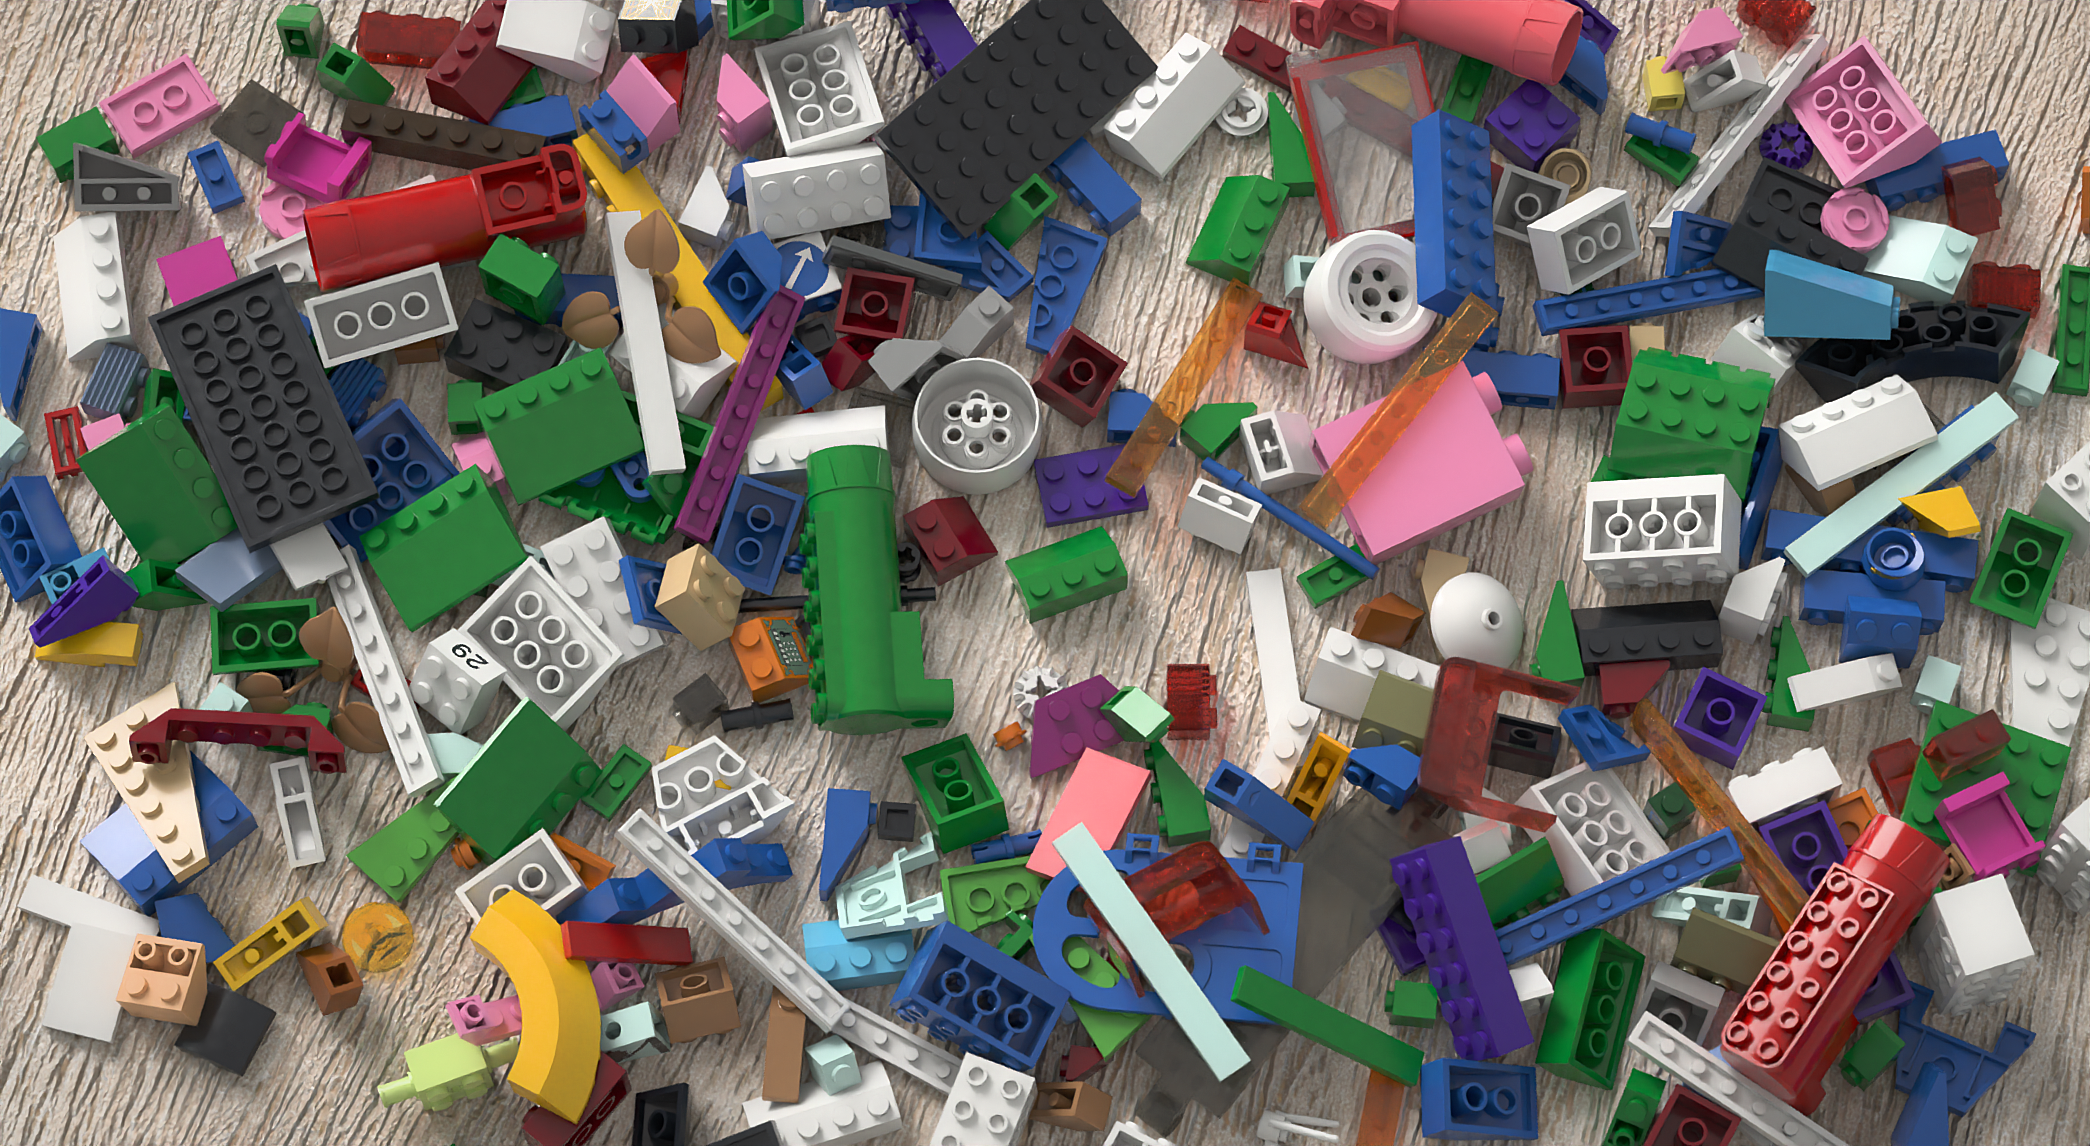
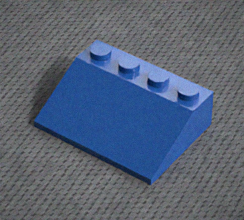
M401 398L389 401L351 432L380 498L323 522L327 526L331 538L341 549L347 545L356 549L361 563L368 559L359 538L361 535L460 474Z
M191 750L190 754L196 783L195 792L199 800L201 826L204 829L210 865L178 883L126 803L80 840L85 849L140 911L149 917L156 912L154 901L176 896L258 828V824L249 809Z

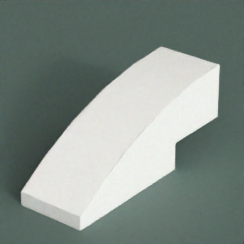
M303 756L269 764L290 868L326 861L307 757Z

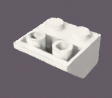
M1754 314L1732 327L1711 360L1739 366L1742 372H1745L1748 368L1771 373L1770 378L1776 379L1773 393L1775 395L1797 371L1795 361L1805 351L1802 344L1793 337L1764 336V316Z
M1273 410L1241 419L1239 436L1256 487L1268 495L1325 479L1309 447L1311 430L1304 414Z
M1778 557L1734 575L1718 616L1722 634L1751 645L1754 644L1757 634L1765 635L1788 575L1782 572L1785 559Z

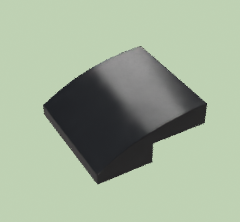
M208 982L207 996L197 1026L185 1024L174 1045L183 1052L209 1061L215 1067L243 1077L277 1013L252 999Z

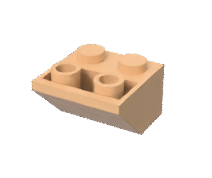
M137 934L116 1001L131 1016L197 1026L207 996L205 946L202 943Z

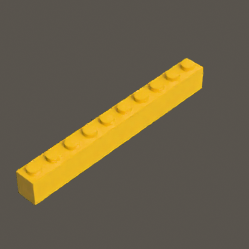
M587 133L573 140V148L578 154L582 173L586 172L591 179L588 183L597 199L603 197L608 206L605 208L607 213L640 210L641 219H644L654 210L660 209L671 223L680 248L678 264L673 271L669 272L676 277L679 284L678 292L673 297L676 300L673 305L677 310L685 306H694L702 309L710 317L716 330L719 347L739 362L725 381V384L730 389L749 342V334L747 332L744 334L740 333L703 284V280L708 275V272L638 167L634 166L625 174H622ZM776 375L761 411L784 398L782 384Z

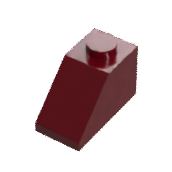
M854 335L837 339L822 362V367L830 385L842 392L863 384L876 372L868 360L875 355L874 350L885 341Z
M1669 659L1599 664L1595 676L1599 711L1604 716L1610 715L1612 719H1623L1636 713L1666 678L1670 667Z

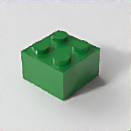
M500 233L478 265L486 295L542 325H545L566 293L558 261L547 253L541 252V254L532 251L523 240L514 236L510 239Z

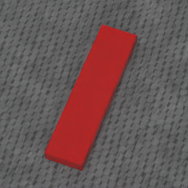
M566 921L560 925L566 959L686 966L693 962L688 928Z

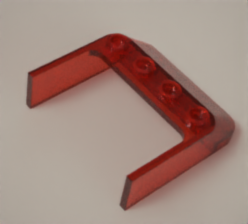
M1462 657L1448 658L1442 663L1436 674L1417 773L1419 787L1428 795L1457 811L1545 833L1556 822L1557 815L1481 796L1499 699L1502 692L1512 691L1568 706L1579 695L1580 687Z
M1200 841L1193 843L1123 879L1167 943L1183 932L1197 929L1203 922L1219 914L1228 913L1235 907L1242 908L1263 935L1270 933L1257 898L1212 842ZM1088 897L1084 902V909L1113 963L1139 999L1146 994L1131 962L1133 959Z

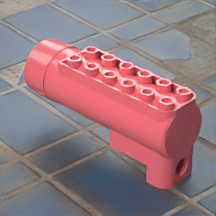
M1293 0L1290 5L1291 33L1300 42L1320 50L1332 30L1381 48L1397 45L1405 33L1509 71L1513 75L1550 86H1555L1566 72L1576 49L1583 22L1582 8L1563 0Z

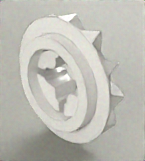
M1242 87L1215 118V122L1222 128L1223 133L1228 132L1234 135L1236 139L1240 136H1249L1251 138L1258 130L1262 131L1268 118L1267 104L1259 93ZM1236 104L1243 112L1249 111L1246 114V122L1241 120L1239 116L1233 117L1236 112Z
M1036 666L1034 669L1024 671L1015 682L1013 690L1014 703L1021 714L1029 719L1034 720V701L1039 699L1038 695H1032L1031 692L1037 690L1038 682L1041 681V685L1044 686L1045 690H1051V693H1047L1046 696L1068 687L1064 676L1055 672L1052 667L1047 669Z

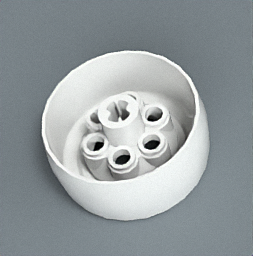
M1368 230L1359 232L1332 245L1316 261L1306 280L1303 294L1304 312L1308 325L1316 339L1329 352L1343 360L1356 364H1376L1393 360L1411 350L1430 330L1437 315V312L1417 305L1415 245L1404 237L1388 231ZM1374 270H1378L1382 273V282L1376 281L1374 279ZM1352 272L1358 275V284L1351 282ZM1390 290L1398 294V302L1390 300L1388 296ZM1367 300L1369 306H1367L1363 301ZM1386 313L1389 315L1391 323L1382 322L1380 319L1381 314Z
M978 357L961 359L947 364L928 379L915 402L912 416V435L920 461L931 477L943 486L959 493L973 495L990 494L1008 488L1020 480L1031 468L1040 448L1043 425L1041 408L1030 384L1019 372L997 360ZM961 410L960 416L952 417L955 412ZM997 410L1001 414H1003L1004 417L997 418L993 415V412ZM980 417L981 419L979 423H975L973 418ZM950 432H959L961 438L958 441L949 440ZM1002 432L1005 434L1006 439L1002 442H996L992 437L995 433ZM973 444H980L983 447V451L975 454L970 451V447Z

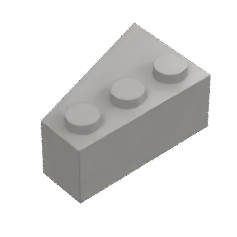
M77 142L73 143L75 211L181 210L180 175Z

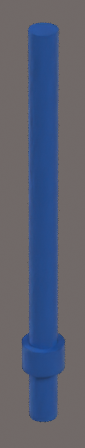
M1209 456L1203 461L1201 468L1222 481L1221 485L1234 493L1237 491L1246 498L1262 504L1261 508L1373 580L1380 570L1379 567L1245 481V476L1233 468L1231 470L1227 469Z

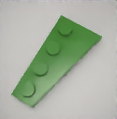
M458 775L346 855L397 902L401 903L459 835L455 828L434 806L437 799Z
M1031 856L940 870L943 897L947 903L949 921L970 934L1005 920V914L1010 909L1015 914H1020L1037 907L1042 893L1051 881L1027 872L1025 866Z
M1032 933V934L1029 936V941H1030V943L1032 944L1033 948L1035 949V947H1034V942H1033V933ZM1071 937L1064 943L1062 956L1068 966L1082 979L1103 988L1114 987L1119 982L1120 974L1081 937ZM1070 998L1067 1000L1105 1062L1153 1016L1097 1010L1079 1004Z

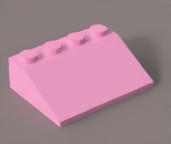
M1865 35L1801 82L1785 99L1845 188L1913 164L1942 143L1904 87Z

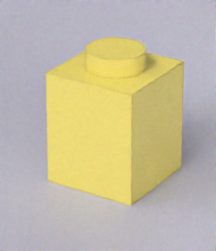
M1666 56L1655 57L1645 63L1642 78L1648 112L1682 108L1685 97L1682 72L1677 70L1663 74L1661 69L1668 58Z

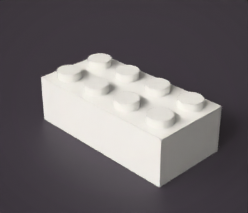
M875 141L742 164L750 229L753 233L763 231L769 240L891 218L885 155Z
M438 262L304 300L324 368L459 330Z
M603 516L540 546L556 582L625 654L614 670L668 645L661 630L635 625L633 622L618 561L625 557L626 553L609 518Z

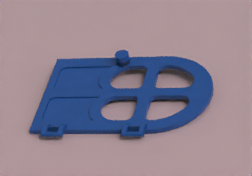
M1127 833L1125 850L1103 851L1117 872H1122L1129 876V889L1144 910H1146L1148 884L1153 877L1158 875L1178 876L1191 882L1200 897V909L1197 915L1190 922L1183 925L1154 923L1168 944L1181 945L1191 953L1194 959V969L1191 976L1223 1021L1279 1025L1230 1001L1238 970L1245 965L1293 987L1304 863L1281 862L1282 845L1249 842L1247 859L1158 852L1160 835ZM1134 841L1151 842V849L1134 848ZM1256 850L1274 851L1273 858L1255 857ZM1066 866L1051 880L1042 893L1033 920L1034 947L1045 975L1048 979L1071 991L1070 999L1086 1007L1110 1012L1160 1015L1172 1020V1014L1158 994L1145 991L1138 985L1139 968L1124 946L1122 949L1119 982L1111 988L1099 987L1085 981L1065 962L1062 956V948L1064 943L1071 937L1119 940L1105 919L1076 917L1068 911L1069 897L1081 885Z

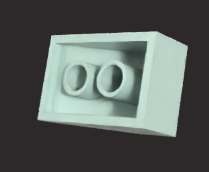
M1889 215L1890 224L1884 239L1877 248L1862 254L1870 258L1862 276L1894 285V290L1922 302L1934 301V306L1950 303L1978 238L1947 225Z

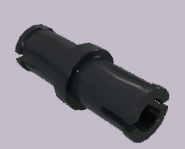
M790 698L759 704L756 701L751 702V706L720 711L724 733L749 727H755L758 730L763 729V725L794 720Z

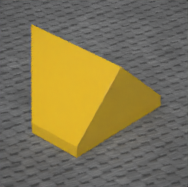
M1961 486L1897 498L1918 521L1920 529L1947 538L1981 532L1980 523Z

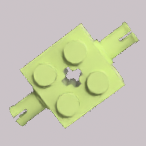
M458 1033L405 1051L404 1055L410 1072H407L408 1076L382 1086H377L384 1108L416 1097L417 1100H421L425 1111L429 1109L441 1111L452 1106L454 1100L466 1096L468 1099L483 1096L488 1092V1088L494 1087L491 1077L492 1069L514 1062L518 1054L519 1044L516 1037L511 1040L485 1049L484 1045L475 1046L461 1039Z

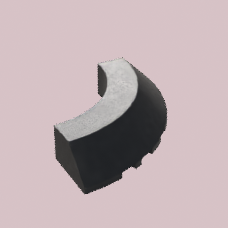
M1956 300V304L1948 303L1942 306H1934V301L1908 304V309L1900 310L1898 328H1892L1890 340L1828 338L1824 340L1820 338L1795 361V368L1825 403L1836 401L1852 394L1856 390L1864 389L1894 375L1900 376L1907 383L1934 377H1965L1999 384L2015 362L2030 320V312L1987 303V308L1966 306V301Z

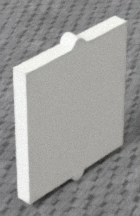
M323 522L270 545L296 591L317 582L323 584L326 578L348 569V565Z

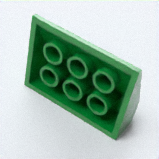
M601 347L472 402L477 420L518 506L645 451L643 440Z
M165 402L75 459L143 562L147 559L178 563L218 541L238 527L214 471L172 407Z
M477 464L467 468L359 537L371 566L407 628L412 633L523 564L528 559L495 481Z
M525 696L437 799L434 806L483 862L490 866L542 828L550 835L603 771L574 739L530 698Z

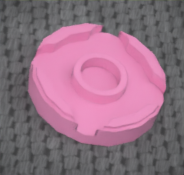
M274 181L265 189L262 195L259 213L265 228L274 237L283 240L305 230L303 210L327 203Z
M1858 187L1844 188L1834 193L1824 205L1820 218L1822 232L1825 235L1861 254L1877 248L1886 236L1890 224L1888 210L1882 200L1875 194L1872 196L1865 192V189Z

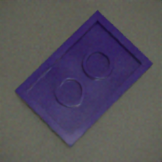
M1135 442L1034 460V469L1046 528L1147 511L1149 508Z

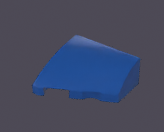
M198 893L154 901L161 936L163 938L202 943L205 946L206 964L213 963L236 946L224 932V926L218 918L213 917L209 913L207 904Z

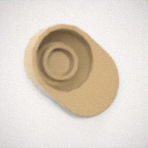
M1562 148L1553 151L1545 158L1539 174L1571 185L1565 205L1587 194L1592 180L1593 169L1590 160L1584 153L1573 148Z

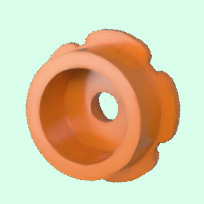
M1017 721L993 734L998 743L995 747L1003 746L1005 751H1008L1024 742L1022 735L1027 732L1026 729L1022 730Z
M459 837L455 839L456 845L451 848V855L455 864L459 868L464 866L467 870L473 869V865L480 863L481 858L464 839L461 840Z

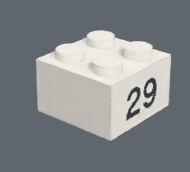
M453 628L428 644L410 683L409 690L416 703L452 732L461 735L484 720L507 670Z

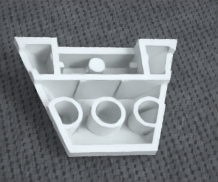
M715 735L652 767L661 828L690 855L715 838H741L742 844H754L768 837L795 807V803L779 793L766 778L759 776L746 764V761ZM721 779L724 784L731 786V790L717 788L714 781Z

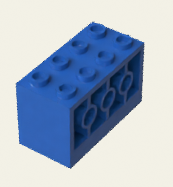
M947 920L927 930L889 1006L897 1010L896 1015L902 1020L911 1024H915L917 1021L927 1027V1033L943 1042H946L948 1039L959 1045L958 1050L965 1055L968 1052L1022 1073L1034 1068L1071 991Z

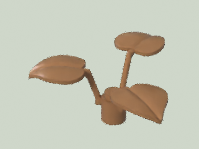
M656 209L628 231L624 241L625 254L636 268H649V275L653 276L657 305L666 303L665 319L669 324L661 330L665 351L673 358L686 363H704L714 360L722 353L718 345L716 330L710 317L702 309L694 306L682 307L672 317L673 304L676 302L673 297L678 292L679 284L676 277L669 272L673 271L678 264L680 248L671 223L660 209ZM596 291L583 293L576 297L565 310L562 320L563 331L567 336L585 347L592 349L604 348L610 345L618 335L619 324L613 315L621 312L620 305L610 309L609 300L605 294Z
M335 606L309 619L304 623L299 632L300 642L306 653L314 659L323 660L320 667L285 691H283L279 678L264 672L247 676L237 686L236 692L249 700L253 712L282 714L291 708V704L286 697L292 696L318 675L322 674L329 682L343 681L338 709L341 713L332 720V727L337 737L349 748L363 753H381L391 749L381 725L378 711L369 704L362 702H352L346 707L345 703L349 685L353 680L350 672L358 661L347 626Z

